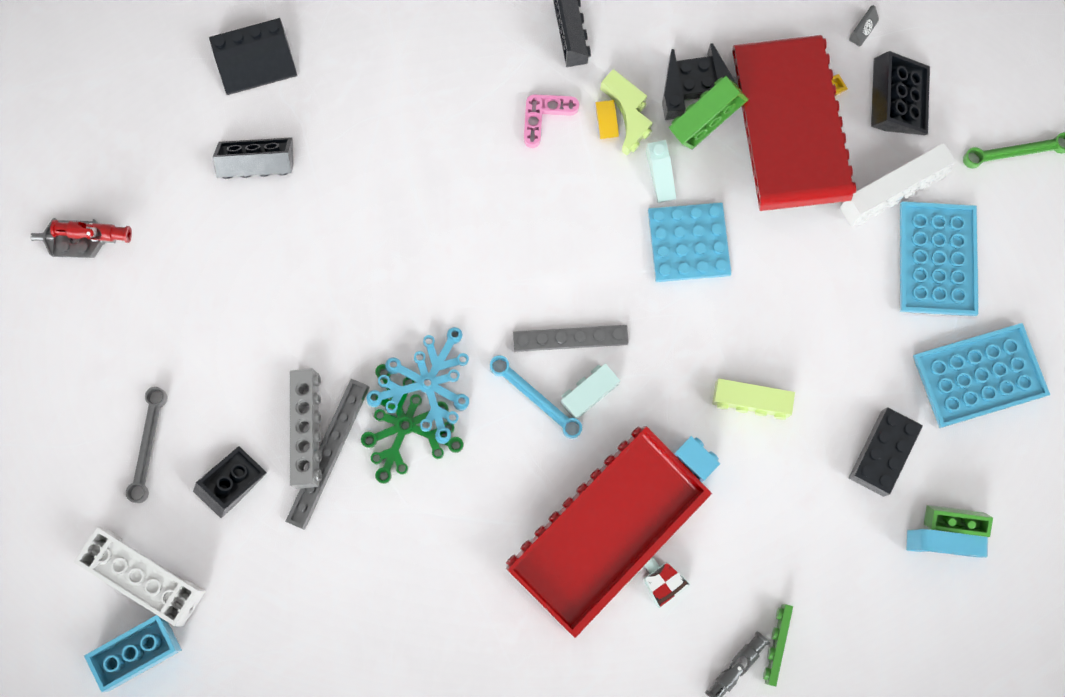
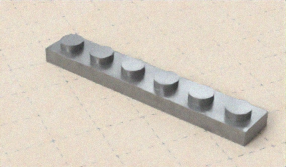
M627 325L513 332L514 352L628 345Z

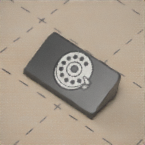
M871 5L849 38V41L859 47L862 46L879 21L874 5Z

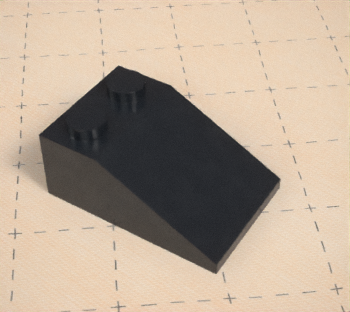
M238 446L196 482L193 492L222 518L240 502L267 472Z

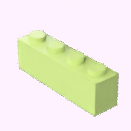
M718 378L715 382L712 404L717 405L719 409H728L730 407L736 408V411L741 413L753 411L758 416L770 414L774 415L776 419L785 420L786 417L788 418L792 415L795 392Z

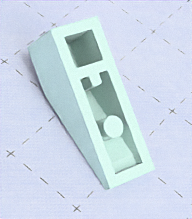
M666 140L648 143L646 156L657 201L660 203L675 200V186Z

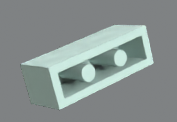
M606 363L603 366L597 365L591 371V376L587 379L583 377L576 383L577 387L573 391L569 389L561 396L563 398L561 404L573 418L578 419L619 385L621 380Z

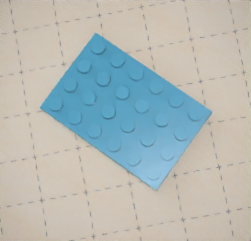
M903 201L900 203V312L963 316L978 315L977 206Z
M1023 323L913 356L939 428L1050 395Z

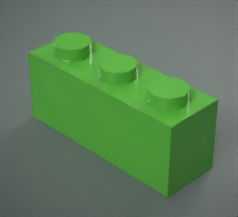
M931 505L926 506L924 525L931 530L990 537L993 517L984 512Z

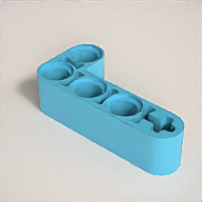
M928 529L907 530L906 550L987 558L988 537Z

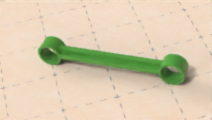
M1065 132L1060 133L1051 140L985 151L973 147L964 154L963 163L968 168L974 169L986 161L1052 150L1064 154L1065 148L1059 145L1058 139H1065ZM969 153L976 154L979 157V163L972 162L969 159Z

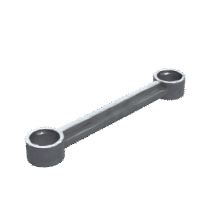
M151 387L145 393V400L149 404L134 481L126 489L127 499L134 503L144 502L149 495L145 482L160 407L164 406L167 402L166 392L159 387ZM155 391L162 392L161 401L153 404L150 400L151 394ZM136 486H141L143 488V496L138 500H134L131 492Z

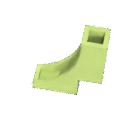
M613 69L601 82L600 90L614 100L623 116L626 136L622 152L628 156L631 151L634 153L640 146L639 142L643 138L647 139L652 132V122L641 114L647 105V95Z

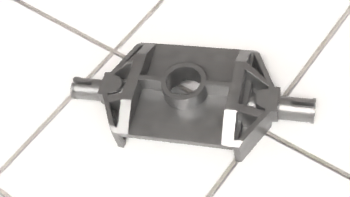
M95 219L93 221H76L86 224L98 223ZM58 220L59 222H69L67 220ZM51 222L43 233H31V241H43L48 253L52 257L94 258L102 245H105V243H116V240L110 242L90 240L83 237L80 238L77 244H72V238H68V236L58 235L53 237L51 235ZM100 230L98 231L96 236H101Z

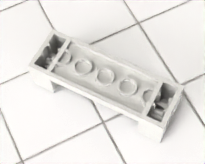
M97 527L74 563L173 626H184L206 591L190 581L180 579L122 542V538L108 529Z

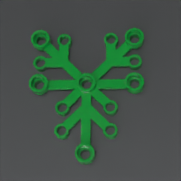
M386 364L377 366L375 370L377 378L381 376L382 370H386ZM407 377L404 378V380H403V386H405V382H406L407 380H411V379H409V378H407ZM385 378L381 379L384 384L388 382ZM408 393L403 394L398 403L397 417L385 413L382 409L376 410L374 417L377 421H385L394 426L375 434L365 432L361 436L362 445L366 448H373L377 441L397 433L391 448L382 452H374L371 455V461L376 465L386 459L384 466L375 473L376 480L381 484H386L391 480L392 474L390 470L394 461L396 463V471L399 474L404 475L408 472V466L403 462L399 452L405 435L413 432L428 438L433 457L441 459L444 456L443 449L440 448L435 439L437 428L424 432L417 426L427 417L429 411L413 417L417 407L422 403V398L418 394L411 396V403L406 414L402 407ZM415 397L420 399L417 404L413 403ZM390 398V400H382V403L380 405L386 407V403L388 401H391L392 398ZM437 402L439 407L449 411L448 405L445 402ZM389 404L388 408L393 410L395 409V405ZM379 412L384 413L381 419L377 418ZM404 422L409 423V427L406 429L402 428ZM445 422V423H444L445 426H446V425H451V426H452V430H451L450 432L453 433V432H454V429H455L454 425H453V424H449L448 422ZM444 431L440 432V436L443 437V438H445V436H442V435L445 434L446 432H444ZM369 437L373 438L371 444L366 443V439ZM452 437L447 443L443 444L448 446L449 450L453 453L461 452L464 447L463 441L459 437ZM458 442L460 444L459 448L454 449L452 447L453 443ZM441 450V456H435V451ZM375 455L380 456V460L378 462H375L373 460V457ZM404 465L406 467L405 471L400 472L399 466ZM382 473H387L385 480H382L380 477Z

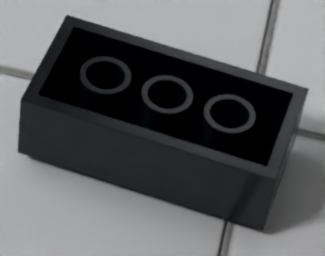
M889 407L882 410L849 479L883 497L890 495L923 425Z

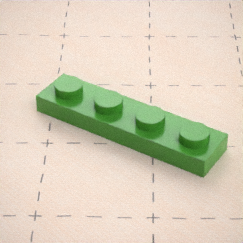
M782 604L781 608L778 607L777 628L774 627L772 631L773 647L769 648L767 659H770L763 673L765 684L775 687L777 686L793 610L791 605Z

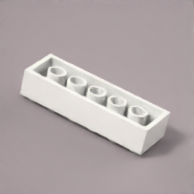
M943 143L856 191V193H853L852 200L843 202L839 209L850 226L855 224L861 225L871 215L875 217L881 214L887 206L892 208L897 205L903 197L908 199L913 196L919 188L922 191L929 187L932 181L936 180L938 182L945 178L946 174L952 170L956 160Z

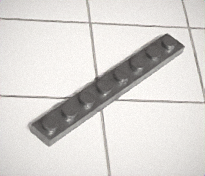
M350 379L319 447L322 459L319 462V469L322 473L319 487L300 489L285 522L303 530L306 529L370 388L368 385Z

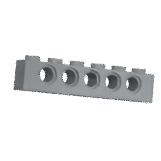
M312 368L290 371V486L296 489L319 487V481L322 479V473L319 469V462L322 459L321 451L319 450V442H321V432L319 431V423H321V414L319 412V404H321V395L319 393L321 377ZM309 387L308 392L303 394L304 389ZM306 406H309V410L306 413H303L304 408ZM309 424V429L304 432V427ZM309 443L308 450L304 451V446ZM309 462V468L304 471V465Z

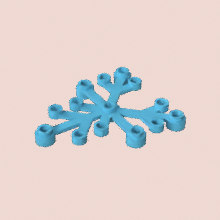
M456 327L448 330L447 342L438 357L434 347V337L431 335L424 337L423 345L427 348L432 364L429 373L425 364L426 356L422 351L414 354V361L418 365L420 375L402 366L399 359L389 358L385 365L386 371L389 374L400 373L416 383L400 386L390 381L387 375H381L378 378L379 386L390 390L383 392L370 391L366 397L367 404L371 407H378L382 400L392 398L391 401L386 403V411L388 413H395L403 394L421 390L427 394L431 409L427 417L421 421L420 428L424 432L430 431L432 422L435 420L437 427L435 433L436 441L440 444L447 443L451 438V432L445 427L442 418L446 419L449 424H455L459 416L454 411L449 412L439 407L434 392L451 400L454 407L459 411L467 409L469 398L465 394L457 395L439 385L450 381H458L460 373L457 370L452 369L448 374L437 377L436 375L440 370L458 365L465 366L468 363L469 357L465 353L459 354L457 358L445 361L453 345L461 341L462 331ZM452 332H457V333H458V336H457V337H453V336L451 335V333H452ZM426 339H431V340H432V343H431V344H427V343L425 342V340H426ZM422 355L423 359L417 360L416 356ZM460 357H465V358H466V361H465V362H461V361L459 360V358H460ZM395 362L397 366L392 368L390 363ZM451 373L457 374V378H455V379L451 378V377H450V374H451ZM385 378L388 382L386 384H382L380 380ZM429 380L431 385L426 386L424 381ZM377 395L378 399L376 401L371 400V396ZM460 398H463L465 400V403L460 404L458 400ZM394 404L395 409L390 410L388 405ZM455 415L456 420L451 421L449 416ZM427 422L430 427L424 428L422 424ZM440 432H446L447 436L445 438L441 437Z

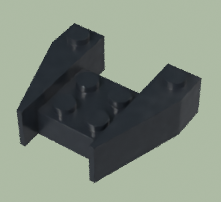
M713 43L709 46L708 57L676 61L675 50L671 49L662 100L665 120L675 119L678 116L681 117L686 110L684 100L700 98L705 91L711 90L715 86V82L721 77L727 76L737 85Z

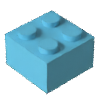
M691 436L674 455L703 482L720 465L718 462L719 458L712 451L708 452L703 447L704 444L700 439Z

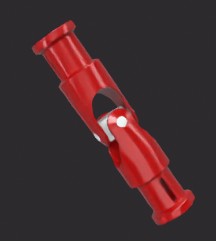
M53 220L50 226V232L53 237L61 235L74 239L85 237L90 240L110 242L121 240L125 241V243H130L132 238L130 226L115 227L112 224H86L76 221L66 223L59 222L58 220ZM100 230L101 236H96L98 231Z

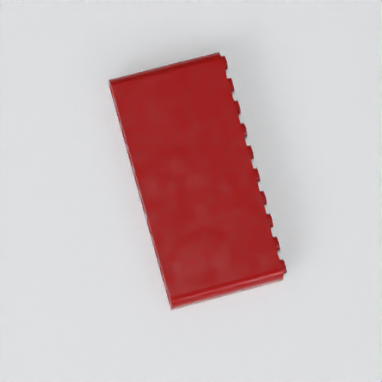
M822 35L733 45L732 53L738 87L749 99L742 105V112L759 211L851 201L853 193H856V183L852 182L851 178L853 176L852 165L848 163L849 150L845 149L846 134L841 129L843 120L842 116L838 114L839 101L835 100L836 86L835 84L832 85L833 71L829 69L830 56L825 51L827 42L826 38H823Z
M647 426L635 428L631 433L632 437L628 441L624 440L617 447L618 451L615 455H609L603 462L605 465L600 470L597 468L590 475L591 479L586 484L582 483L576 489L577 494L573 498H567L562 504L563 508L559 512L555 511L548 518V524L545 527L543 525L540 526L534 533L535 537L531 541L527 540L520 547L521 551L516 556L512 555L506 561V570L574 638L583 631L712 494Z

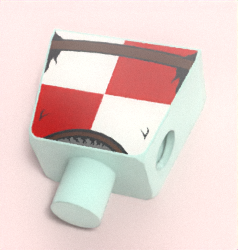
M652 557L644 565L650 574L643 578L658 608L690 586L689 582L668 562L659 566Z

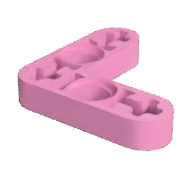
M529 96L526 100L524 142L526 146L535 148L540 144L542 114L574 115L579 110V101L572 96ZM533 101L537 103L536 112H532ZM550 101H555L558 106L555 109H550L547 104ZM569 103H573V109H569ZM531 117H535L539 122L536 125H530L528 120ZM531 130L535 131L534 137L536 139H534V142H530L529 139L531 137Z

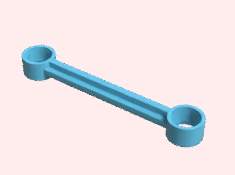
M498 355L492 358L490 362L491 372L495 376H503L557 422L562 427L563 434L567 438L575 439L581 434V422L576 418H568L512 370L506 357ZM497 360L505 361L507 365L505 371L496 372L493 369V363ZM570 422L578 424V433L576 435H569L565 429L566 424Z

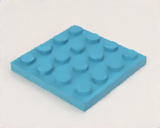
M723 203L648 208L656 282L731 276Z

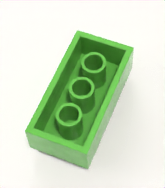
M727 76L719 78L711 90L705 91L695 104L693 103L686 108V112L681 117L678 116L671 122L672 125L668 128L682 145L693 150L749 100L741 89Z

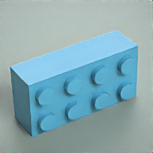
M156 615L84 655L102 693L113 690L182 651L169 623Z

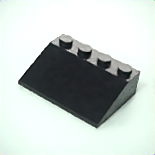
M280 18L209 37L213 55L227 95L298 76L285 29Z
M891 51L874 58L871 127L887 132L928 135L930 66Z

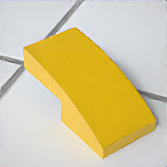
M614 100L595 102L600 139L619 137Z

